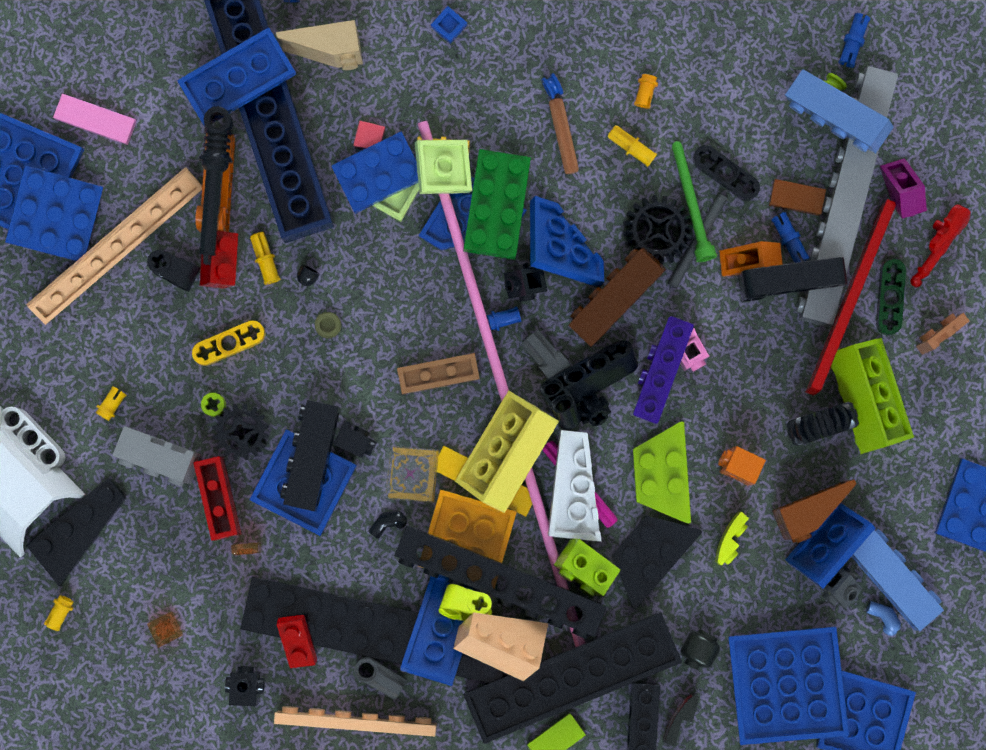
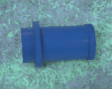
M517 306L497 313L491 311V314L487 315L491 330L499 331L501 327L521 322Z

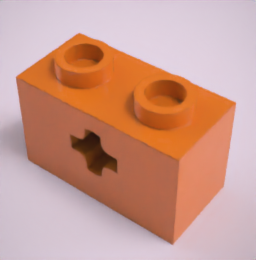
M735 446L730 448V450H724L718 462V465L722 466L719 472L747 486L754 485L766 460Z

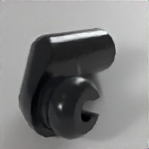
M397 510L383 512L368 532L379 539L387 527L396 526L398 529L404 528L407 524V518L402 512Z

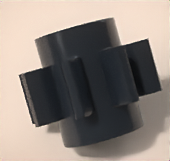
M596 394L587 399L583 398L580 406L577 407L582 423L590 422L592 427L605 423L608 419V414L611 413L605 396L598 399Z

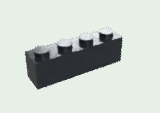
M307 400L306 405H301L298 420L302 421L300 431H295L292 446L296 447L294 457H289L286 472L290 473L289 481L283 484L280 498L284 499L283 505L317 512L340 407Z

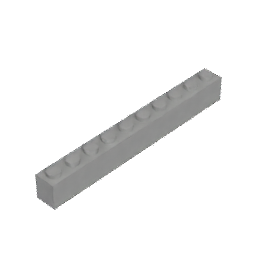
M867 66L863 73H859L857 76L855 88H858V93L854 99L887 118L898 74ZM845 137L844 147H839L835 162L839 163L838 170L832 173L829 187L833 188L831 197H826L822 212H826L824 222L820 221L816 232V237H820L817 247H813L809 261L844 257L847 274L878 151L876 154L870 150L863 152L852 144L853 140ZM843 286L806 291L805 296L800 297L797 304L796 312L800 313L799 320L828 328L831 327L835 321Z

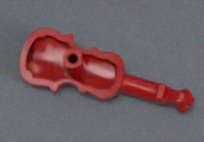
M957 204L952 207L947 217L944 218V223L940 220L934 222L933 229L937 233L929 244L931 254L922 267H918V273L911 278L910 282L913 287L921 286L922 279L930 275V272L941 256L946 253L956 236L967 226L971 216L969 209Z

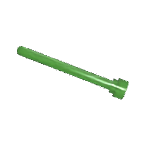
M676 141L672 144V149L697 240L696 250L694 251L696 261H710L717 257L715 246L711 245V242L707 240L681 142Z

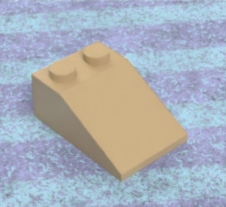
M355 20L276 32L280 46L285 52L336 68L342 67L343 70H353L358 68L359 64H363Z

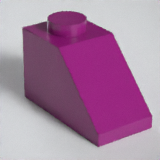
M905 158L880 166L890 199L896 202L895 210L902 219L927 211L925 185Z

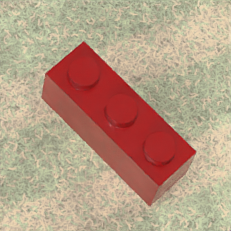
M217 456L193 462L211 541L241 535L224 457Z

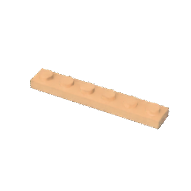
M283 706L282 711L278 710L275 712L274 724L433 737L436 735L437 723H431L432 718L416 717L415 721H405V716L389 715V719H379L376 713H362V717L351 716L352 712L336 711L335 715L325 714L324 709L310 708L309 713L298 712V707Z

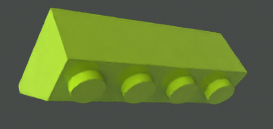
M882 338L837 350L831 369L834 371L838 383V391L844 403H853L857 411L859 425L853 428L860 454L914 438Z

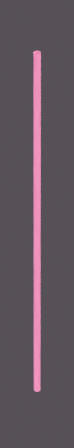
M428 121L418 123L422 140H433ZM439 194L502 402L509 389L468 253L463 252L464 240L450 194ZM531 468L525 481L557 586L569 590L567 580L558 574L560 570L554 566L559 554L554 537L548 536L549 521L533 468ZM570 607L566 613L567 618L573 621L578 620L575 607ZM570 627L575 647L585 643L584 638L573 634V628Z

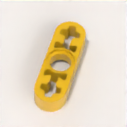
M257 321L245 322L198 342L192 349V357L200 365H211L260 344L265 338V329ZM251 326L255 329H260V332L257 333V339L253 340L252 337L244 338L243 340L246 344L241 346V339L236 332L240 331L243 336L250 332L249 327ZM227 336H233L236 339V346L230 351L224 350L222 347V340ZM216 341L217 348L222 353L221 355L217 356V352L214 351L208 354V360L198 357V354L201 353L200 348L204 347L210 350L214 348L212 342Z

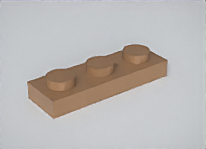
M475 353L397 368L402 395L480 380Z

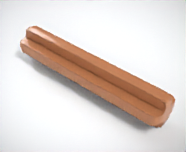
M552 99L549 101L564 171L566 174H574L578 172L579 167L563 99Z

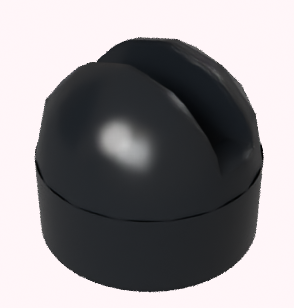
M301 264L297 272V280L303 286H311L317 281L320 273L309 266Z

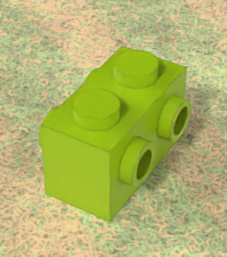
M570 539L554 563V566L560 570L558 574L569 582L573 580L581 585L579 589L589 597L604 596L620 572L618 567L580 539Z

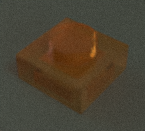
M169 612L147 623L158 648L183 636V632L173 612Z

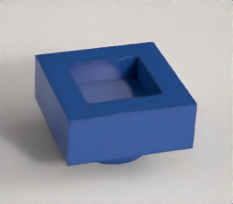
M449 6L431 24V28L449 44L467 26V22Z

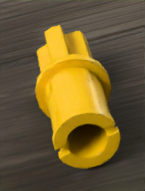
M617 125L608 134V138L627 151L626 155L631 154L645 164L646 167L651 164L657 153H654L638 141L639 137L635 139Z
M258 232L251 235L250 239L257 258L255 263L259 264L264 285L280 281L281 279L273 260L275 254H271L265 233Z

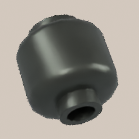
M700 628L698 632L691 631L680 650L681 654L686 658L684 663L696 670H699L700 666L710 668L720 651V646L716 643L718 638Z

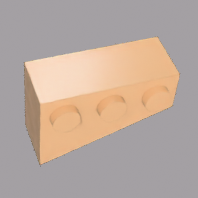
M473 613L459 625L453 649L524 681L540 668L548 623Z

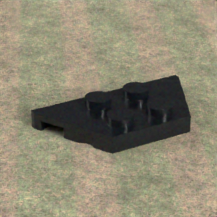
M645 516L611 556L615 566L620 569L621 581L634 609L638 608L701 535V530Z

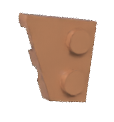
M953 313L940 322L942 325L940 329L936 332L930 329L919 338L922 342L916 346L922 355L940 346L941 342L966 325L969 319L964 313L957 316Z

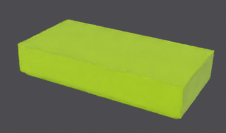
M568 713L527 743V746L530 750H566L586 736V734L571 713Z

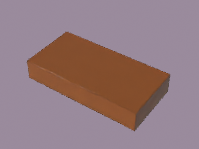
M774 179L769 206L820 216L822 214L826 189Z

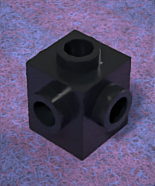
M528 263L513 266L514 271L504 273V285L509 299L519 297L520 302L535 299L534 294L547 291L544 271L535 267L529 268Z
M238 666V671L230 672V677H226L225 693H229V705L257 706L259 704L260 694H264L265 679L260 678L261 671H254L253 666ZM242 682L248 685V689L243 688Z

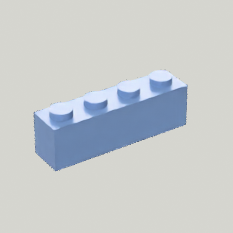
M802 69L785 94L790 102L789 107L799 114L803 112L811 115L810 119L821 127L824 124L830 126L833 134L841 139H845V137L850 138L854 141L852 144L863 152L870 150L876 154L894 128L890 120L804 69Z
M879 529L874 530L851 557L914 630L921 631L944 611L939 605L942 601L932 590L928 592L922 585L924 580L915 570L910 571L904 565L906 559L896 549L894 551L891 550L886 544L889 541L888 538Z

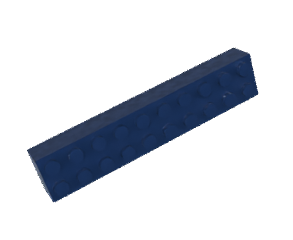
M204 0L221 54L269 27L260 0ZM286 80L239 108L278 230L284 243L334 228Z

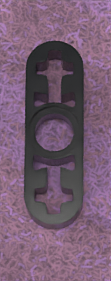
M703 145L695 151L693 163L700 171L743 201H750L757 196L760 191L758 180L711 146ZM706 152H708L710 154L709 159L713 163H716L717 159H719L722 162H720L715 168L714 172H712L710 169L713 167V165L707 161L704 164H702L700 162L701 156L698 155L699 153L704 155ZM724 166L730 167L733 170V178L723 180L719 176V169ZM738 174L742 176L739 180L741 183L747 185L749 182L753 185L751 188L754 191L753 194L751 192L744 194L742 192L743 186L739 183L735 187L731 185L737 179Z

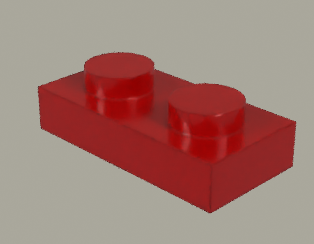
M296 615L278 618L276 625L289 667L298 668L316 665L317 656L305 616Z

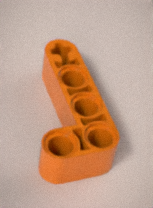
M231 134V137H227L231 139V142L227 144L230 146V150H226V152L230 153L229 156L232 159V164H229L222 177L218 231L229 232V225L227 224H230V199L233 174L230 173H233L234 134ZM205 169L203 170L201 205L197 206L195 219L196 228L200 233L206 179Z

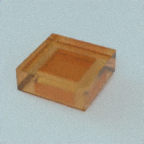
M261 542L231 545V552L233 555L262 552Z

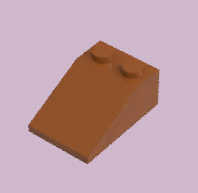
M855 479L840 482L772 510L783 539L799 543L811 538L810 532L817 530L855 487Z

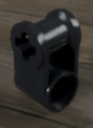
M162 250L153 251L147 259L148 267L156 276L188 292L201 269L185 259L178 258ZM164 258L166 266H160L158 269L155 264L156 260L161 261Z

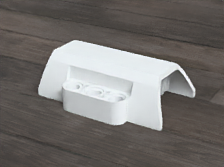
M0 406V537L19 557H22L25 554L23 542L26 528L54 500L69 497L82 499L85 494L59 468L65 461V453L36 421L23 409L16 407L3 409ZM17 412L20 420L17 425L12 426L10 424V416ZM35 431L38 435L37 442L30 445L27 439L28 435ZM50 450L56 453V459L52 464H48L45 458Z

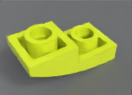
M741 511L737 512L721 537L715 557V562L718 565H723L724 562L728 565L738 555V552L735 550L739 545L732 537L735 535L738 538L747 529L748 526L745 523L749 519Z

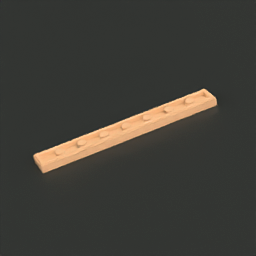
M185 167L26 304L27 307L46 325L202 190V185Z

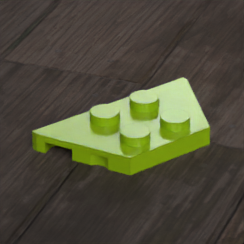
M679 422L632 449L635 495L637 503L684 523H691L684 422Z

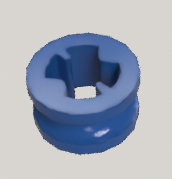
M554 73L550 74L548 79H541L543 87L551 100L555 98L556 94H564Z

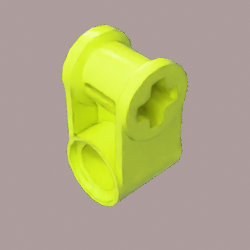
M449 584L446 587L438 611L447 618L465 621L473 613L492 615V601L485 593Z

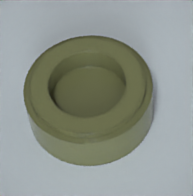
M324 312L316 318L315 330L323 338H334L341 331V321L336 314Z

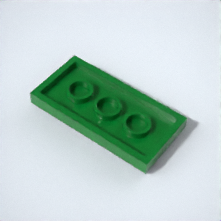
M479 149L463 252L515 260L531 157Z

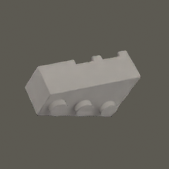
M124 426L112 456L119 458L118 463L129 468L138 465L144 468L143 473L157 478L159 474L169 477L167 482L183 487L184 483H192L195 475L193 462L200 461L202 454Z

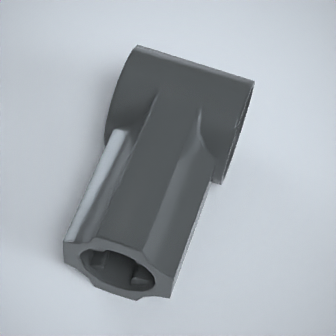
M539 330L521 343L524 350L538 364V369L547 380L571 367V364L559 350L556 351Z
M363 656L359 658L354 668V674L360 682L369 684L394 700L407 679L371 657ZM368 662L373 665L374 672L369 676H364L360 673L359 666L362 663Z

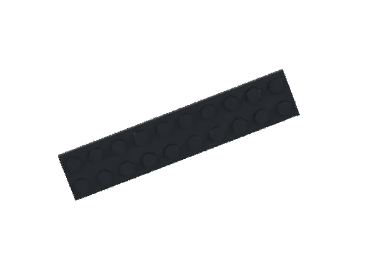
M252 577L240 629L280 638L276 625L278 618L304 615L313 645L402 664L419 612ZM464 653L456 676L487 683L502 678L503 675L502 671Z

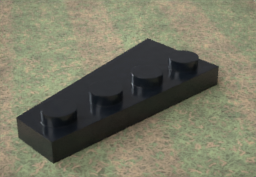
M107 478L26 545L58 586H62L68 575L80 562L82 556L126 500V496L111 478Z

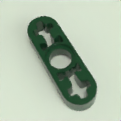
M897 259L888 260L880 269L876 327L881 334L886 336L897 333L902 327L906 267L903 262ZM892 265H895V270H899V274L894 276V284L899 283V287L896 285L885 286V282H891V274L887 273V269L891 268ZM888 290L896 292L898 296V301L894 305H890L884 300V294ZM883 308L887 310L897 309V313H891V321L895 322L896 325L891 327L890 330H887V325H883V321L888 319L889 311L883 312Z

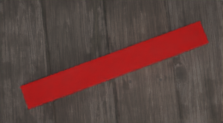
M887 199L879 209L834 324L831 327L805 391L808 394L814 396L822 390L895 209L896 202Z

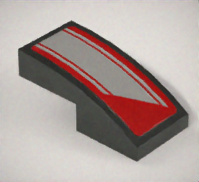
M691 693L678 706L666 728L663 737L664 743L676 746L682 720L693 723L700 696Z

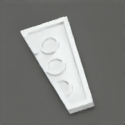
M560 429L548 536L602 542L587 432Z

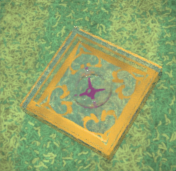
M386 445L381 498L434 503L439 450Z

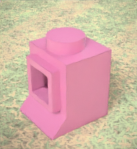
M695 328L692 330L687 346L693 343L699 355L689 360L684 352L680 363L684 371L689 368L693 372L706 365L705 359L709 357L697 336Z

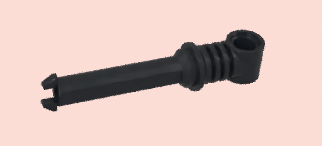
M219 106L208 109L204 115V134L207 135L204 136V141L207 143H203V147L206 150H203V153L199 156V161H202V167L206 170L199 252L200 255H203V264L211 265L212 256H216L222 177L229 164H232V159L229 156L230 153L226 152V150H230V146L227 144L231 142V139L227 137H231L233 119L226 109ZM218 115L224 116L226 121L222 127L215 128L212 126L214 117Z

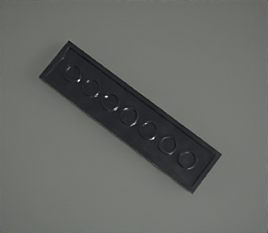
M658 612L542 660L540 668L524 681L508 674L467 691L463 695L481 739L486 744L682 663V660L661 612Z

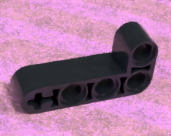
M844 257L754 268L741 271L738 274L742 302L751 301V299L752 301L760 300L772 295L839 287L848 284Z
M626 340L614 342L542 383L540 386L541 395L552 417L559 421V427L570 430L578 426L581 422V416L576 404L583 401V398L587 399L630 375L637 369L638 362L631 343Z

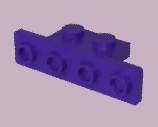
M673 316L668 318L657 346L652 344L647 359L651 360L648 371L643 369L638 384L642 385L633 412L634 416L655 424L659 422L694 327L692 323Z

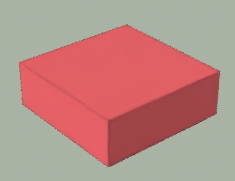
M359 121L353 145L354 148L364 150L381 142L384 137L385 127Z

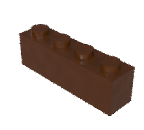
M636 248L632 250L624 259L627 264L621 270L615 268L606 278L609 283L603 289L597 287L590 294L588 299L591 302L585 308L580 305L571 314L570 317L573 320L569 326L590 347L595 345L667 270L645 248H641L639 251Z

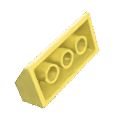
M508 390L455 482L481 502L505 513L559 421Z

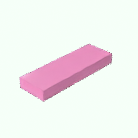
M65 94L61 95L53 116L55 120L126 145L129 143L137 122L131 117Z

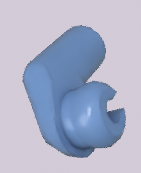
M869 601L866 613L882 619L885 634L889 636L896 635L897 631L900 630L901 622L891 607Z

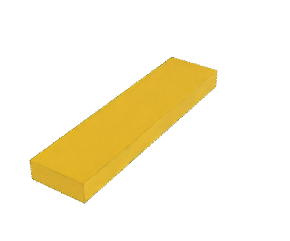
M443 446L437 458L436 472L455 481L468 458ZM521 485L508 508L526 517L532 506V501L528 488Z

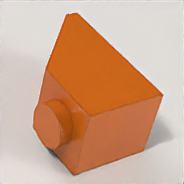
M761 241L719 251L722 276L738 275L741 271L782 265L780 243Z

